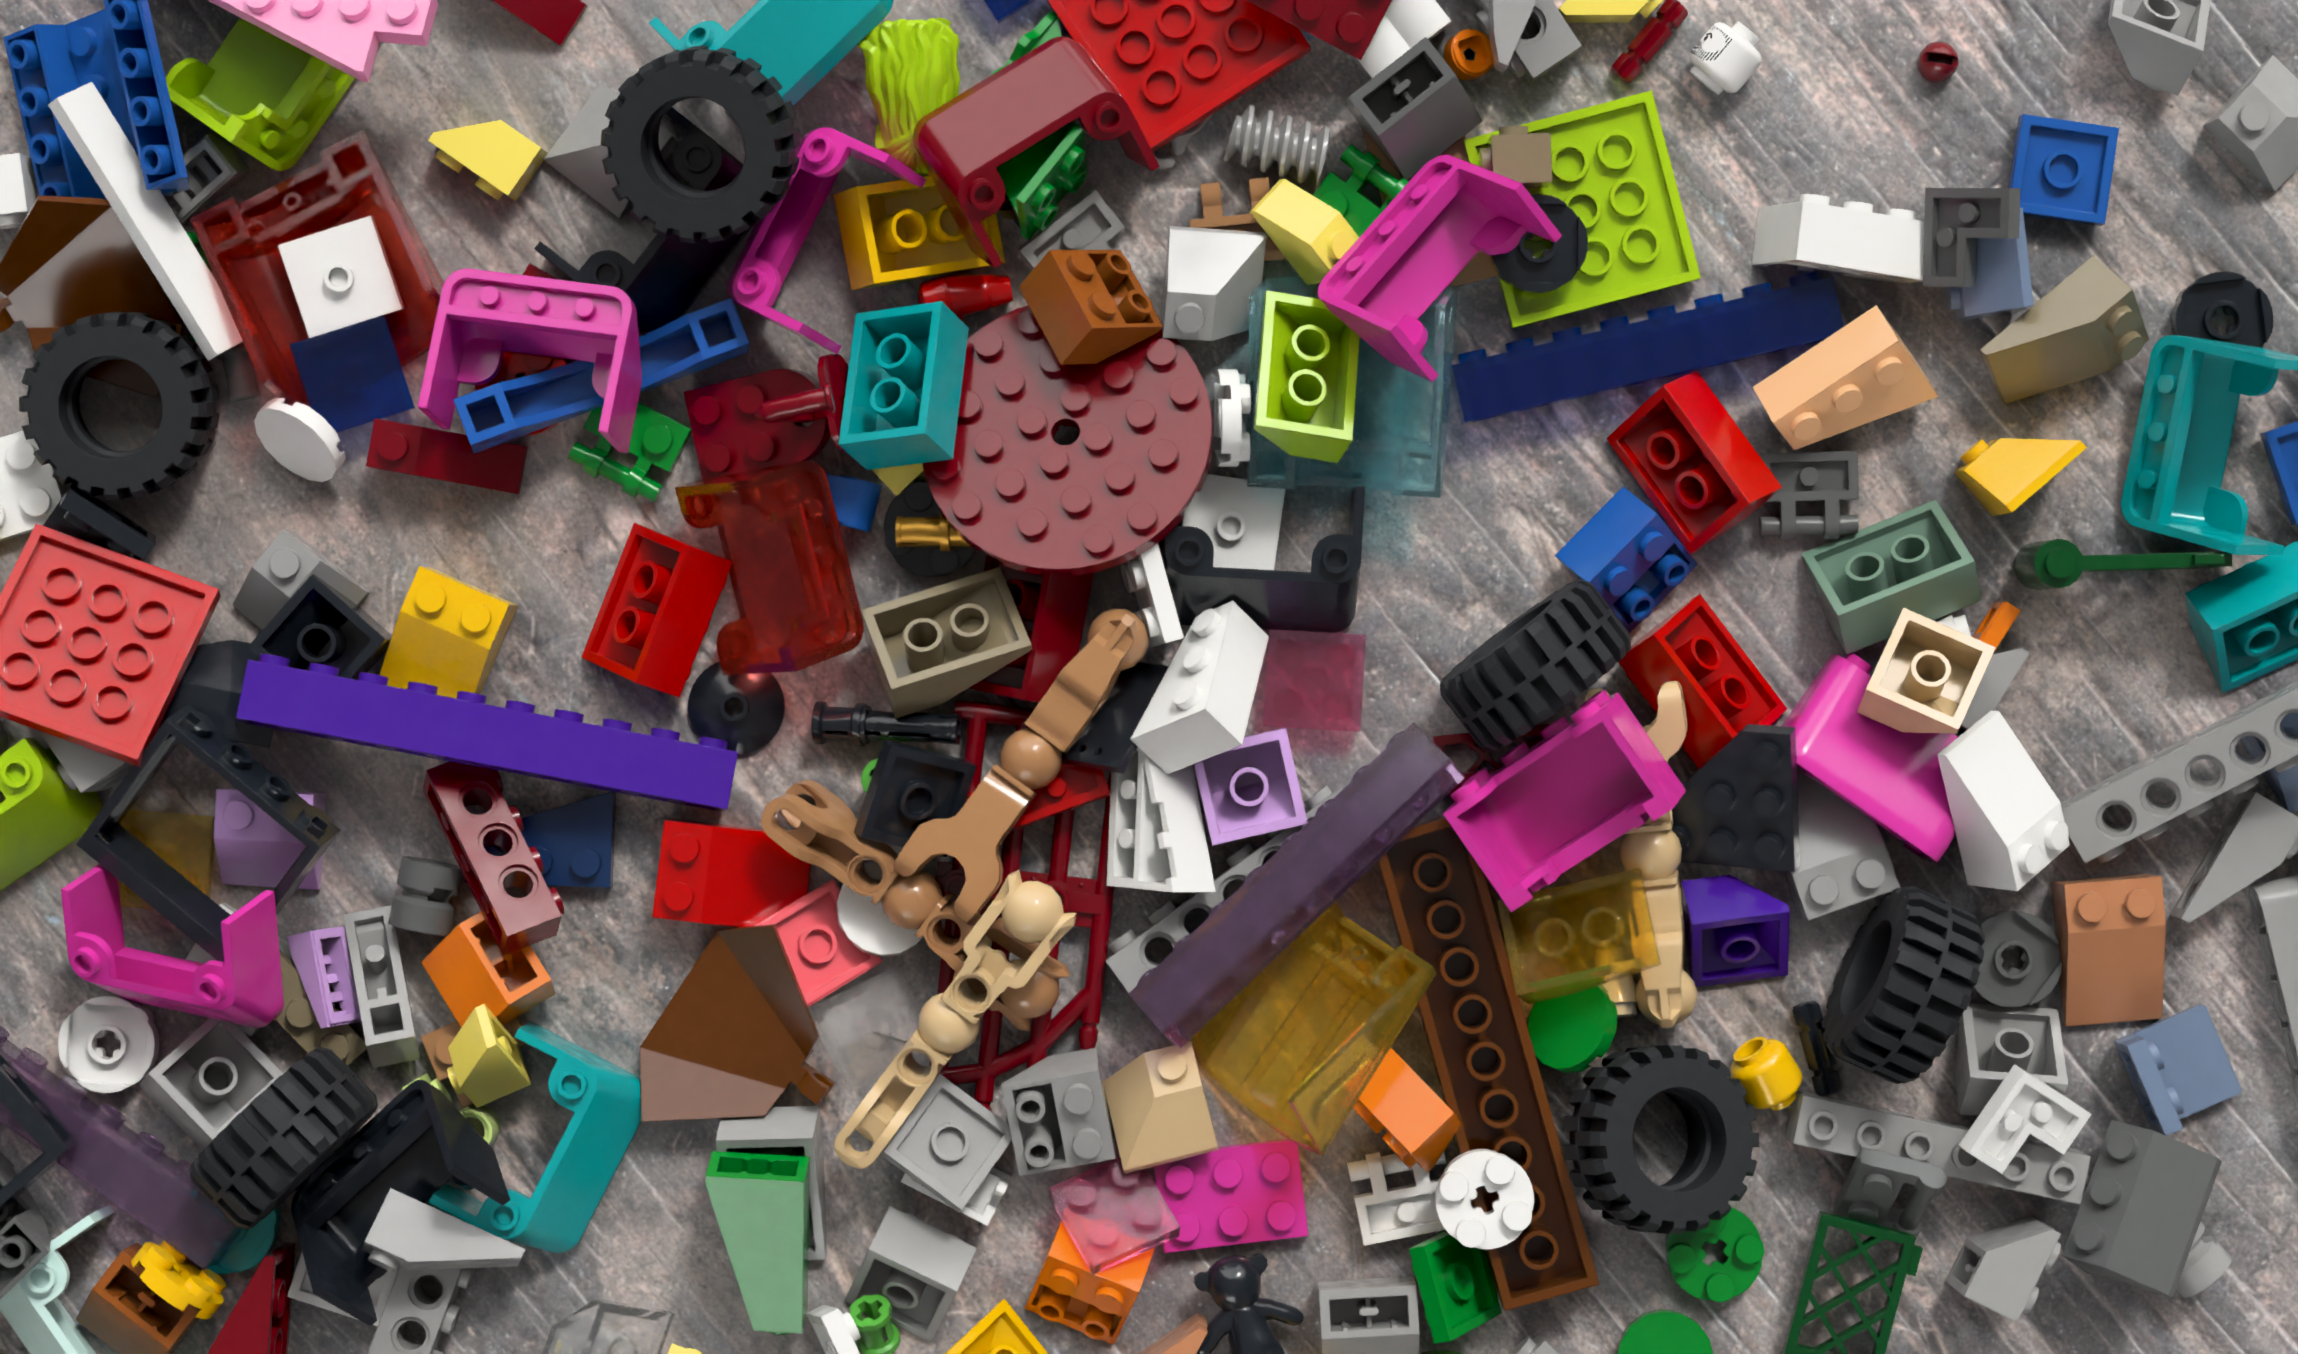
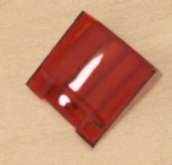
M363 130L320 151L319 153L323 161L242 203L237 202L231 197L190 219L260 381L278 398H285L284 403L293 406L295 402L311 406L359 389L402 368L430 349L444 281L367 134ZM367 216H373L405 309L309 339L278 245Z

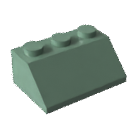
M1937 500L1858 530V534H1848L1801 553L1802 560L1826 620L1846 655L1890 638L1903 608L1935 620L1982 601L1975 560Z

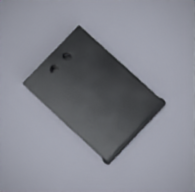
M1138 662L1134 667L1121 671L1102 708L1097 712L1067 754L1062 752L1061 763L1124 774L1138 747L1130 738L1169 666Z

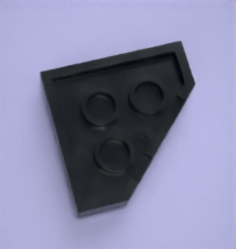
M1747 724L1718 753L1714 754L1683 784L1686 792L1672 809L1673 826L1671 830L1679 838L1682 847L1681 862L1789 872L1797 870L1800 865L1796 727Z

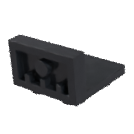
M74 484L69 486L43 524L45 527L137 560H145L156 545V536L95 496L89 497L78 493L77 486Z

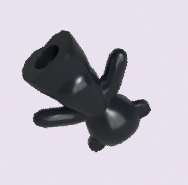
M1254 1254L1251 1257L1240 1255L1228 1256L1216 1261L1209 1267L1208 1271L1199 1272L1194 1276V1284L1197 1289L1210 1293L1216 1304L1222 1308L1208 1324V1333L1197 1354H1211L1220 1340L1227 1334L1230 1354H1285L1267 1320H1276L1295 1326L1302 1323L1304 1316L1296 1307L1259 1297L1261 1274L1268 1266L1267 1259L1263 1254Z

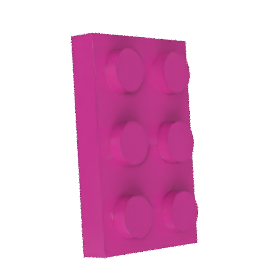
M1297 1138L1220 1146L1217 1151L1154 1166L1164 1253L1309 1236Z

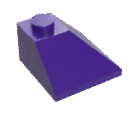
M1731 875L1701 877L1681 881L1690 977L1696 987L1788 975L1790 921L1788 904Z

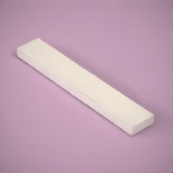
M93 82L68 92L49 103L48 106L207 360L215 358L250 338L251 336L161 191L146 190L139 156Z

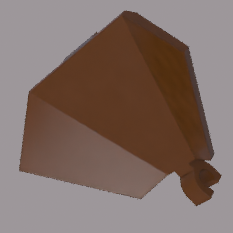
M38 196L0 261V292L7 296V298L0 300V333L10 328L15 322L22 320L27 328L34 352H36L41 344L49 343L53 339L52 333L62 326L71 325L77 322V319L110 312L121 311L124 313L140 312L150 314V318L154 320L164 319L175 325V332L180 333L183 324L182 318L107 199ZM112 359L104 361L93 367L86 375L87 377L157 398L159 392L152 377L141 366L128 360Z
M775 924L717 930L640 1046L642 1122L765 1116L792 1083L798 1087L804 1096L815 1104H819L821 1100L827 1097L835 1082L806 1063L814 1051L812 1049L819 1038V1034Z

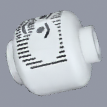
M1739 21L1732 28L1725 23H1715L1691 50L1689 58L1694 66L1690 72L1718 96L1723 90L1727 93H1735L1744 85L1762 62L1761 54L1754 47L1760 39Z

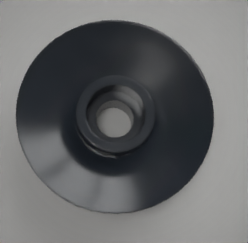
M726 659L711 665L696 679L689 695L688 713L691 725L698 737H709L727 741V750L737 751L738 755L761 749L775 737L783 722L785 700L777 679L765 667L747 659ZM736 697L742 701L743 711L740 715L731 716L727 712L726 703L730 698Z

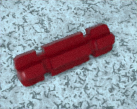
M1666 0L1656 12L1657 17H1652L1626 48L1628 52H1623L1613 63L1611 71L1621 81L1627 84L1632 83L1642 71L1641 65H1647L1672 35L1671 29L1676 30L1687 17L1688 11L1679 1Z

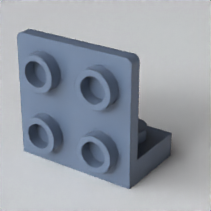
M2202 1004L2193 1006L2114 1040V1044L2151 1130L2168 1136L2184 1129L2180 1119L2239 1095L2242 1091L2207 1007Z

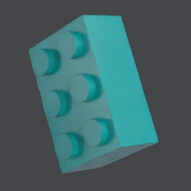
M942 301L856 313L838 445L866 470L953 459L969 328Z

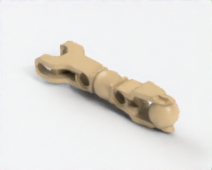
M1678 681L1665 682L1661 685L1657 696V717L1651 724L1643 726L1667 763L1669 758L1681 747L1688 730L1683 689ZM1588 689L1585 701L1603 689ZM1672 810L1655 821H1652L1649 817L1647 822L1639 828L1634 827L1626 832L1620 843L1619 853L1623 867L1630 874L1628 887L1633 943L1641 972V978L1636 985L1635 999L1638 1009L1645 1018L1658 1024L1661 1028H1671L1675 1024L1683 1022L1692 1014L1697 1004L1695 983L1684 971L1686 928L1679 871L1676 870L1681 862L1682 847L1679 838L1671 830L1673 826Z
M1019 870L1007 876L999 893L963 942V950L968 957L964 961L962 969L944 993L934 995L924 1003L919 1013L918 1028L891 1061L836 1136L834 1149L838 1157L845 1164L863 1169L875 1161L952 1055L965 1050L975 1042L979 1033L980 1019L995 999L1008 986L1014 989L1024 987L1057 942L1075 925L1077 913H1064L1061 897L1052 886L1040 881L1022 882ZM1000 913L1002 914L1004 927L1013 938L1025 943L1040 942L1026 961L1021 962L1017 959L1008 961L1003 951L991 949L992 942L986 933ZM976 978L985 985L987 993L979 994L972 991L968 986L967 979ZM912 1052L925 1054L930 1059L932 1065L928 1067L918 1064L914 1060ZM854 1130H857L861 1135L873 1142L870 1150L860 1152L853 1149L850 1144V1135Z

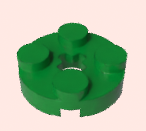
M1731 1206V1211L1721 1220H1710L1707 1228L1696 1232L1684 1231L1682 1234H1667L1665 1240L1666 1260L1671 1276L1684 1291L1702 1300L1725 1302L1734 1296L1740 1295L1752 1285L1762 1266L1764 1245L1757 1228L1744 1213ZM1719 1239L1725 1242L1722 1251L1726 1256L1721 1262L1716 1260L1710 1264L1703 1262L1706 1253L1702 1246L1706 1241L1711 1244L1717 1243Z

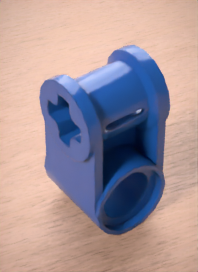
M801 469L788 477L784 494L789 505L804 514L828 519V522L871 532L882 485L845 475L835 476L812 469ZM809 479H814L813 486L820 490V496L818 499L810 498L808 505H802L803 497L796 494V489L798 485L805 486Z

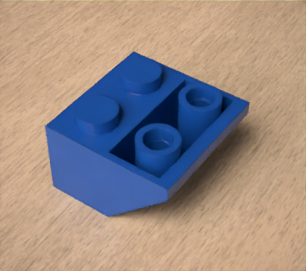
M1622 487L1555 555L1575 580L1583 579L1594 585L1629 633L1643 619L1648 617L1652 610L1698 565L1660 516L1625 487Z

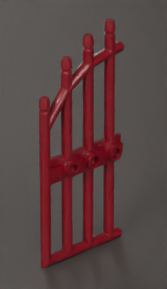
M956 700L954 714H961L962 720L968 721L964 759L971 761L977 766L968 794L974 792L981 783L987 723L1016 726V731L1028 728L1024 723L1034 709ZM1109 771L1107 784L1111 791V772ZM1110 796L1106 797L1096 879L1068 876L1075 809L1055 816L1048 874L1020 871L1024 827L1010 832L1003 841L1001 856L1003 882L979 914L983 915L993 902L1007 876L1019 870L1022 882L1040 881L1052 886L1061 897L1064 913H1077L1074 926L1091 928L1084 987L1052 1019V1009L1044 1015L1032 1018L1029 1040L998 1055L1003 1014L1000 1011L987 1009L983 1014L978 1063L948 1067V1061L939 1072V1074L954 1085L975 1083L974 1099L991 1112L990 1103L993 1102L995 1079L1027 1063V1069L1046 1058L1047 1051L1079 1019L1082 1022L1078 1036L1079 1048L1090 1049L1096 1046L1098 1040L1097 1025L1100 1022L1106 970L1105 960L1108 953L1115 892L1114 886H1106ZM953 857L952 863L937 861L935 880L941 887L943 897L949 892L953 895L951 899L953 902L960 895L966 882L964 867L955 857ZM1000 913L999 916L996 918V920L999 919V918H1002V914H1001V913ZM946 919L944 932L952 938H960L961 930L958 924L951 919ZM1060 940L1048 954L1058 960ZM992 941L991 949L1003 951L1009 961L1010 952L995 941ZM942 958L937 994L946 991L953 981L955 970Z

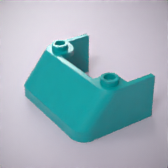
M759 0L728 31L718 22L703 21L691 27L680 40L656 16L649 24L674 51L678 49L679 51L686 50L693 46H708L709 50H718L723 47L736 51V57L742 60L753 59L762 65L760 72L769 79L774 76L783 88L778 92L785 103L791 101L794 106L888 15L892 8L893 0Z
M2167 335L2159 339L2150 355L2121 499V509L2125 519L2131 525L2234 555H2283L2284 545L2245 535L2248 521L2246 502L2238 493L2222 489L2221 486L2240 394L2246 396L2265 395L2274 387L2279 369L2298 370V356L2260 347L2189 336Z
M530 1021L518 1028L514 1037L558 1059L549 1076V1092L558 1104L574 1112L531 1198L516 1190L507 1189L510 1201L504 1206L489 1197L483 1203L446 1184L432 1195L429 1203L504 1240L552 1253H563L572 1249L581 1240L642 1122L640 1077Z

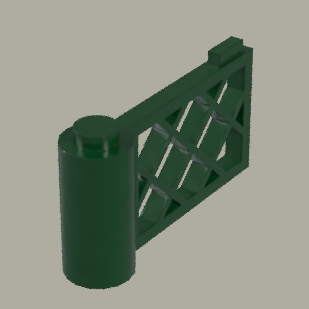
M2053 539L2025 545L2017 553L2013 567L2015 575L2021 584L2029 589L2044 590L2070 586L2078 580L2082 572L2232 566V554L2227 552L2082 555L2077 546L2070 541Z
M1819 1211L1784 1346L1779 1354H1839L1828 1351L1836 1345L1842 1354H1848L1842 1342L1866 1328L1875 1341L1872 1354H1885L1906 1274L1916 1276L1923 1248L1914 1245L1916 1236L1912 1233ZM1828 1226L1848 1230L1857 1245L1831 1259L1823 1246ZM1856 1233L1871 1237L1861 1242ZM1882 1240L1901 1243L1897 1261L1879 1271L1868 1254L1867 1249ZM1822 1253L1827 1262L1818 1267ZM1862 1253L1874 1274L1849 1288L1836 1267ZM1832 1270L1844 1292L1819 1306L1811 1293L1813 1282ZM1893 1274L1889 1288L1884 1279ZM1880 1282L1887 1294L1885 1306L1866 1317L1854 1296ZM1850 1299L1862 1320L1836 1334L1824 1313ZM1810 1300L1814 1309L1805 1314L1808 1301ZM1820 1316L1832 1338L1816 1347L1798 1344L1801 1327ZM1880 1321L1878 1332L1876 1334L1871 1325Z

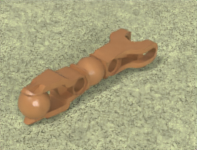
M1110 609L1102 612L1092 621L1087 632V645L1060 671L1053 684L1024 723L1028 728L1014 732L1005 740L1000 751V766L994 764L955 816L948 819H933L920 824L896 858L894 871L903 877H909L919 873L935 856L947 854L955 857L964 867L966 882L954 903V911L957 917L965 923L977 917L1003 882L1000 846L1037 795L1033 790L1047 786L1057 777L1061 768L1062 752L1067 754L1097 712L1102 708L1121 671L1134 667L1143 659L1149 645V633L1145 623L1137 614L1126 609Z
M801 780L793 784L785 794L773 799L765 806L761 823L764 832L769 838L794 857L823 868L854 892L862 896H871L873 898L871 903L875 906L881 901L884 913L894 925L904 929H919L915 936L919 939L922 936L925 937L927 945L955 970L953 980L955 979L968 957L963 950V942L981 918V914L965 923L957 917L954 911L955 902L951 901L953 895L948 892L943 897L939 883L930 873L921 870L919 873L909 877H903L894 871V863L898 857L897 853L886 843L858 836L854 832L857 819L852 810L844 801L818 782ZM800 794L811 796L815 800L816 806L798 796ZM778 810H782L783 817L795 828L794 830H786L780 826L777 819ZM865 860H873L878 863L883 872L881 880L874 879L866 873L864 868ZM1002 918L994 921L986 933L991 941H995L1020 958L1017 960L1021 962L1026 961L1039 945L1038 942L1025 943L1013 938L1004 927ZM942 919L955 921L961 930V937L952 938L943 931ZM1048 955L1024 987L1014 989L1008 986L988 1009L1000 1011L1017 1029L1029 1031V1018L1044 1015L1055 1006L1059 997V979L1070 977V972L1065 964ZM976 978L967 979L968 986L972 991L979 994L987 993L985 985Z

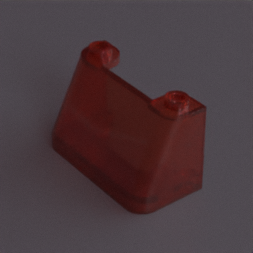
M813 461L790 462L697 480L675 487L680 510L685 521L697 529L717 526L725 559L733 562L729 575L740 618L725 624L717 636V653L723 675L797 672L851 651L858 646L864 632L863 618L828 478L818 463Z

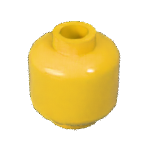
M1756 1037L1738 1047L1733 1055L1734 1061L1730 1067L1732 1079H1739L1747 1090V1094L1743 1096L1746 1102L1753 1104L1754 1108L1759 1110L1771 1108L1774 1111H1778L1789 1106L1796 1099L1797 1095L1795 1092L1800 1088L1803 1076L1801 1069L1785 1044L1776 1039Z

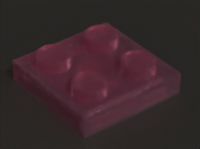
M1268 629L1269 639L1267 643L1263 726L1360 732L1366 635Z
M1120 1156L1049 1188L1048 1197L1092 1275L1180 1236V1225L1147 1169L1124 1174Z

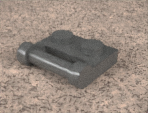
M1862 1147L1834 1201L1833 1214L1912 1233L1917 1238L1922 1228L1921 1218L1932 1198L1942 1192L1947 1182V1176L1944 1170L1934 1164ZM1904 1183L1915 1185V1189L1904 1209L1892 1206Z

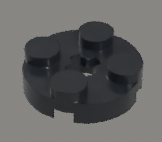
M1533 194L1531 196L1562 236L1556 243L1551 241V249L1544 250L1542 258L1533 257L1532 250L1525 249L1524 240H1530L1533 236V233L1527 231L1512 251L1505 254L1490 255V259L1498 272V276L1506 284H1510L1522 292L1543 294L1555 291L1573 279L1585 261L1588 237L1585 225L1580 217H1577L1575 212L1566 206L1565 202L1554 196Z
M2227 271L2211 273L2196 279L2178 294L2172 311L2173 335L2262 348L2264 343H2267L2273 329L2272 306L2262 289L2256 288L2252 282L2246 280L2247 277ZM2217 307H2222L2225 315H2233L2234 324L2226 327V335L2219 334L2218 329L2212 327L2210 323V318L2216 315Z
M927 481L911 484L893 499L885 515L884 533L888 550L903 568L920 576L937 577L951 574L966 565L976 550L971 546H952L951 551H940L939 546L897 547L895 539L897 516H940L941 511L937 506Z

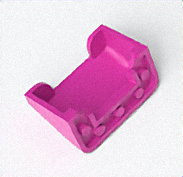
M1853 653L1847 654L1845 658L1837 654H1831L1782 724L1783 727H1796L1797 768L1801 770V773L1809 778H1813L1883 827L1895 839L1904 840V847L1922 860L1938 863L1956 833L1937 754L1958 737L1951 733L1901 732L1857 713L1872 677L1869 674L1873 667Z

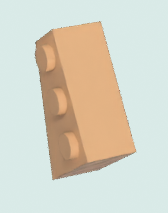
M1877 305L1753 386L1773 424L1793 450L1939 397L1913 355Z

